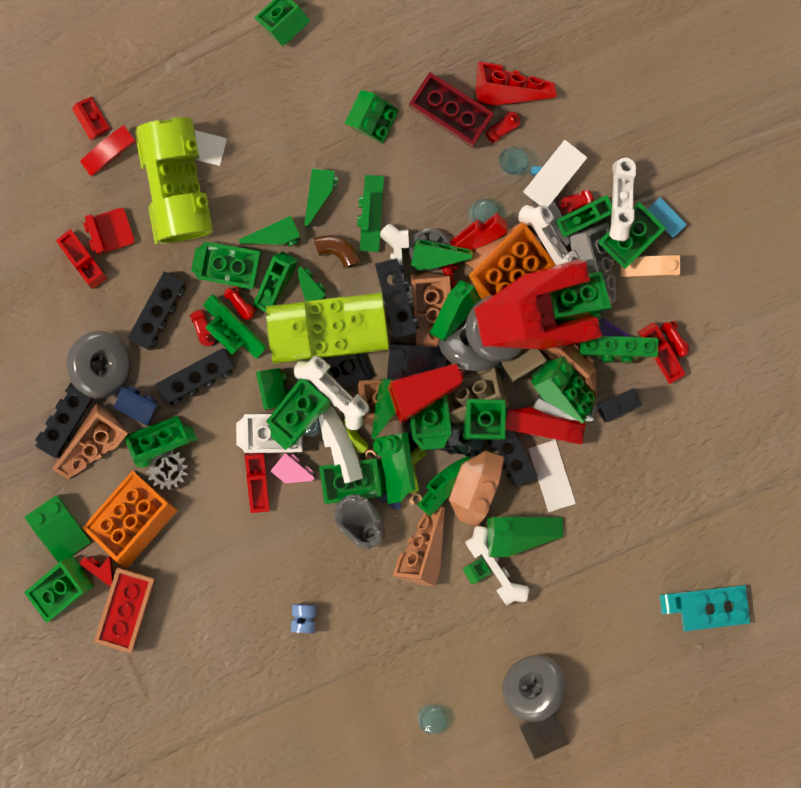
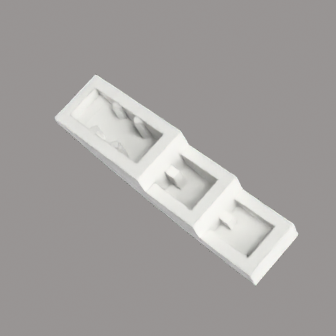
M330 406L326 413L318 416L325 447L331 446L334 464L341 465L345 483L363 479L358 458L348 433L333 406Z

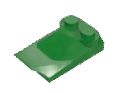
M204 241L200 247L195 249L191 271L199 280L254 290L260 267L261 252Z
M299 379L267 419L266 423L270 427V437L285 450L294 446L318 416L328 411L330 399L308 380Z
M447 395L410 418L412 438L421 450L444 448L451 436Z
M178 416L127 434L124 438L133 462L139 468L149 466L153 461V457L198 441L192 426L184 424L179 420Z
M408 433L377 437L373 443V449L378 456H381L386 481L388 504L402 502L409 492L416 490Z
M376 458L358 461L363 479L347 483L344 482L340 464L319 466L324 504L338 503L342 498L353 494H359L365 499L382 497V494L387 490L382 463Z

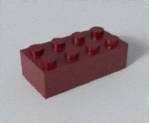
M431 72L428 73L409 102V108L471 148L475 146L494 116L492 111Z

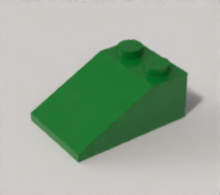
M639 201L633 207L634 219L631 224L629 238L625 241L612 239L609 231L598 242L624 269L666 229Z
M602 271L588 274L589 281L549 292L556 324L611 309Z
M55 495L24 517L58 563L91 543L60 495Z
M72 555L60 561L24 593L45 622L48 623L88 593L95 585Z

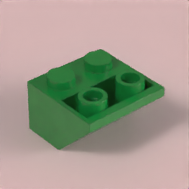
M360 90L344 124L383 144L399 109L374 93Z

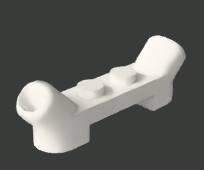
M622 158L616 161L612 167L613 196L609 235L612 239L625 241L629 238L631 224L634 219L633 184L636 176V166L629 158Z
M525 205L522 207L518 216L519 221L534 228L538 239L543 243L548 255L556 265L580 260L575 250L567 252L551 226L550 222L554 219V216L547 206L541 205L534 208Z
M387 224L380 232V237L394 248V253H390V258H397L398 262H402V250L409 249L408 229L398 230L392 224ZM392 275V284H397L398 277ZM409 286L410 291L406 292L408 300L412 299V286ZM396 293L393 295L392 300L394 303L399 304L403 301V296L400 293Z
M314 356L310 361L300 360L296 363L294 368L296 378L311 380L318 387L319 391L324 393L333 405L345 414V426L348 429L357 430L363 426V416L369 411L367 403L358 394L352 398L326 372L330 366L321 357Z
M474 527L473 536L465 541V544L475 558L482 554L502 584L496 591L506 606L514 601L526 602L529 594L528 586L510 583L507 579L510 575L504 567L500 568L497 564L499 561L498 557H489L487 549L488 528Z

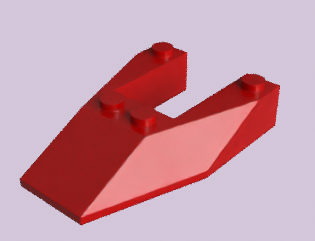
M574 260L524 274L475 307L474 311L482 346L542 350L602 337L598 318L590 315L556 325L549 294L550 291L589 281L586 262Z

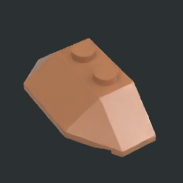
M575 344L540 350L551 361L564 356L576 373L583 379V382L590 391L593 392L594 396H597L596 368L593 366L595 363L588 356L584 358L579 353L580 349Z
M485 450L461 465L449 497V501L459 521L478 526L485 518L500 481L503 455Z

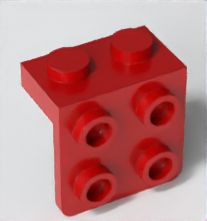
M120 207L96 216L92 214L84 216L86 222H83L86 233L90 232L92 240H89L91 249L96 251L97 254L101 255L134 243L135 240L123 208Z

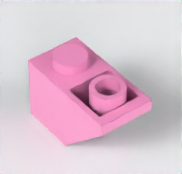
M285 453L271 470L284 483L306 482L315 479L313 476L315 472L308 466L303 468L298 464L300 460L292 453L290 455Z

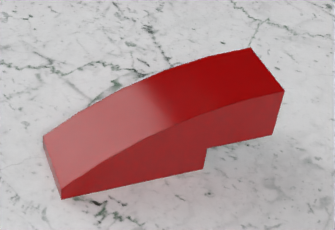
M122 125L94 147L80 162L92 177L121 156V153L135 144L136 141L127 128Z
M498 213L484 223L477 219L450 240V244L472 250L487 245L508 232L507 221Z
M71 229L55 240L92 290L107 279V276Z
M654 322L637 331L640 337L658 339V356L653 358L668 384L686 375L669 343L665 340L659 327Z
M245 453L250 513L269 512L265 454Z

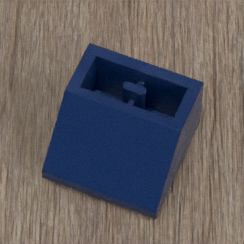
M131 386L127 388L122 387L114 408L146 426H150L160 408L156 404L157 400L147 395L145 397L140 396L141 391Z

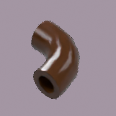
M334 235L313 238L319 256L324 254L335 255L340 259L343 268L361 263L360 256L354 246L344 238Z

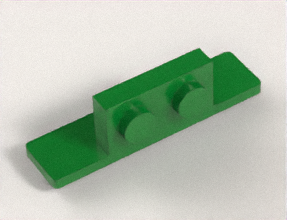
M365 175L363 196H359V208H362V215H358L357 227H361L360 251L379 252L383 176Z
M212 294L203 304V307L215 319L208 323L205 328L232 355L243 346L257 359L264 352L266 346Z
M602 336L580 342V354L598 356V360H603V363L622 361L624 364H632L633 361H637L638 357L656 358L658 356V339Z

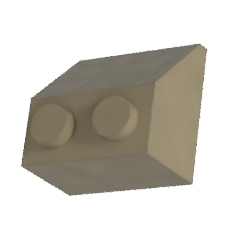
M523 349L515 357L500 362V365L512 383L544 364L546 360L538 349Z

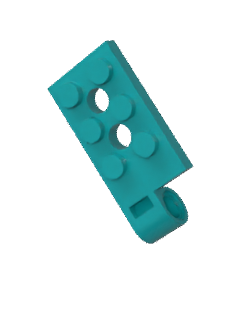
M746 585L659 595L661 614L681 612L683 631L750 624ZM727 601H730L733 605L730 612L724 610V604ZM709 603L714 606L712 614H707L705 611V607Z

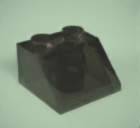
M556 712L542 721H524L518 724L534 760L569 744Z

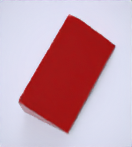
M92 96L75 103L72 107L74 114L90 140L110 130Z

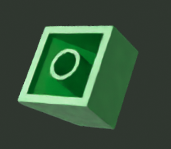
M272 0L254 17L282 47L290 42L310 22L302 9L292 0Z
M280 368L256 372L264 410L276 409L289 393V390L285 391L284 383L287 382L285 371L281 372Z
M466 399L464 439L504 440L506 400Z

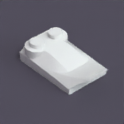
M244 414L243 418L236 423L237 446L242 448L244 453L303 452V435L294 446L289 447L287 450L270 437V427L266 421L271 414Z

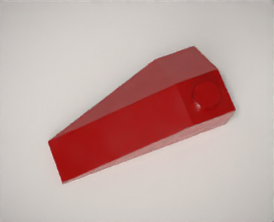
M478 62L475 88L478 103L501 105L556 98L557 93L553 82L535 76L528 78L522 76L520 71L514 70L510 72L502 69L503 66L499 64Z
M533 407L506 411V430L582 445L586 427L585 422L581 423L576 420L555 417L538 411Z

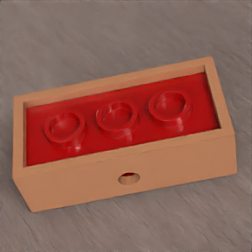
M121 567L116 569L94 640L95 643L128 653L134 652L156 578Z

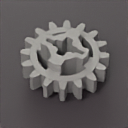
M173 449L169 453L165 452L153 457V461L149 465L150 470H147L146 473H151L152 476L148 479L155 480L154 486L161 484L160 489L163 490L166 485L168 490H171L172 485L176 488L179 487L178 481L184 482L182 476L188 475V473L184 472L188 465H183L186 459L179 458L180 452L174 454ZM169 456L176 459L178 464H173ZM162 458V463L155 467L156 462ZM166 463L169 467H172L168 475L162 470V468L166 467ZM180 471L177 478L173 480L172 476L174 473ZM156 474H161L165 482L158 479Z

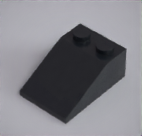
M390 341L387 379L395 381L446 367L447 358L443 355L438 345Z
M364 353L322 358L330 366L326 372L343 389L374 376ZM308 380V381H309L310 383H312L316 388H318L311 380Z

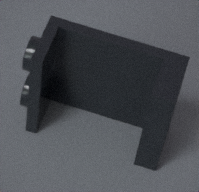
M634 387L596 406H598L597 409L605 423L643 404Z

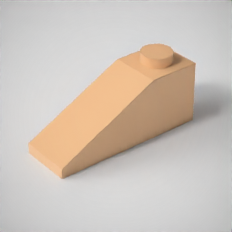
M680 255L637 257L626 269L620 265V277H678L680 275Z

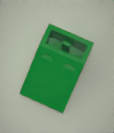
M564 356L546 363L533 385L544 401L581 423L585 422L597 400L593 392L590 391L583 382V379L576 373Z

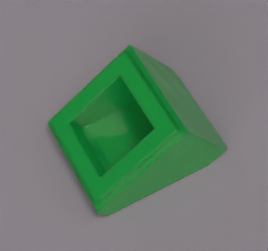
M483 557L463 567V571L472 585L492 574Z

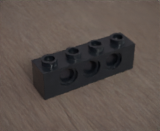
M397 258L376 263L375 267L394 339L417 334L416 329H420L417 317L413 318L411 311L415 310L412 299L408 300L406 292L410 290L407 280L403 281L402 273H405L403 263L398 262ZM390 275H396L399 280L397 284L390 285L387 282V278ZM396 293H400L403 296V301L399 304L394 303L392 300L393 295ZM400 312L408 314L406 322L398 321L397 315Z
M164 271L127 339L147 350H150L151 347L154 348L159 340L157 335L160 331L163 332L168 324V321H166L168 315H172L177 308L175 303L178 297L182 298L187 289L184 287L186 283ZM166 290L172 291V298L169 300L163 299V292ZM156 307H162L163 314L160 317H155L153 314ZM153 324V332L146 334L144 331L145 325Z
M221 348L155 385L167 405L171 403L174 406L182 401L181 398L188 394L191 397L197 394L200 387L204 385L206 388L216 383L215 379L221 376L223 379L233 374L232 370L235 367L226 350ZM211 364H217L218 372L216 374L209 373L208 367ZM194 373H200L201 381L199 383L192 382L191 377ZM177 382H183L184 390L182 392L175 391L174 386Z
M72 382L66 388L65 392L67 395L64 400L60 399L55 407L57 411L54 416L50 415L47 419L45 431H41L35 439L37 442L35 447L53 458L59 457L94 399L80 392ZM73 397L79 399V405L75 408L70 405V400ZM64 413L69 415V421L66 424H62L60 421V416ZM56 429L59 432V438L52 440L50 433Z
M505 429L504 440L489 441L494 451L498 450L499 454L504 456L502 468L506 467L510 473L507 477L511 485L515 484L518 487L538 477L515 431ZM505 443H510L513 446L512 453L505 454L502 447ZM514 460H519L522 463V468L519 471H514L511 467Z
M409 418L406 433H408L409 445L412 447H418L419 445L412 438L411 422ZM450 422L451 436L444 448L431 449L432 451L441 450L449 454L457 453L473 458L481 453L483 440L464 439V425ZM459 440H465L467 443H461Z

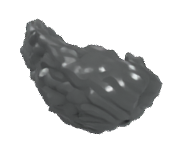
M359 494L342 498L340 503L336 505L334 512V522H336L337 527L351 542L363 549L369 550L373 546L380 545L385 538L384 520L374 505Z

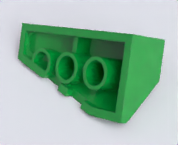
M492 517L487 519L489 557H509L563 537V518Z

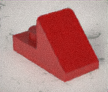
M92 556L89 558L84 557L81 560L80 564L107 585H112L114 573L111 556L106 559L101 567L98 566L100 562Z

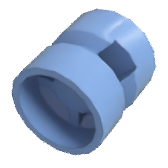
M292 604V616H294V619L291 621V632L315 633L316 622L313 618L317 615V606ZM302 618H306L305 623H302Z

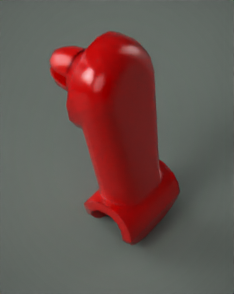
M515 112L507 113L493 127L490 126L485 131L487 139L491 143H496L500 137L516 129L520 124L519 115Z
M583 190L579 194L559 199L557 207L560 213L569 214L593 202L594 197L590 190Z
M457 263L441 266L443 274L450 276L451 290L457 285L453 274L458 265L454 268L453 266Z
M239 287L227 288L224 292V297L231 300L243 319H252L257 310L254 309L255 306H251L244 301L239 294Z
M201 309L196 310L190 314V319L194 323L199 342L203 346H211L216 338L205 328L208 325V321L205 318L204 311Z
M676 321L664 323L661 326V331L667 335L673 352L679 357L686 356L690 347H688L689 344L678 333V324Z

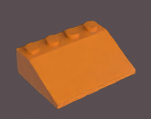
M522 222L469 276L482 300L496 294L522 275L552 267L555 263L526 224Z
M132 470L82 529L117 563L128 568L178 510Z

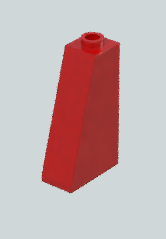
M457 364L390 382L388 389L400 423L408 420L461 385L464 377L462 370L458 369Z

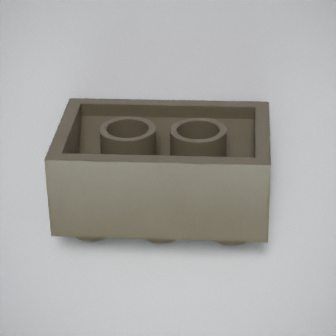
M496 367L464 376L461 385L447 394L449 418L456 424L464 425L466 399L506 400L505 408L509 407L507 392Z

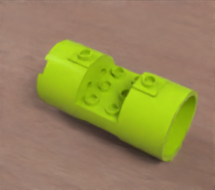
M190 117L171 118V120H156L138 126L135 136L141 169H147L152 202L148 208L155 244L181 242L212 234L213 227L207 194L200 193L197 168L195 166V160L200 156L193 119Z
M382 292L266 306V312H268V316H266L273 364L310 360L314 356L326 358L389 350Z

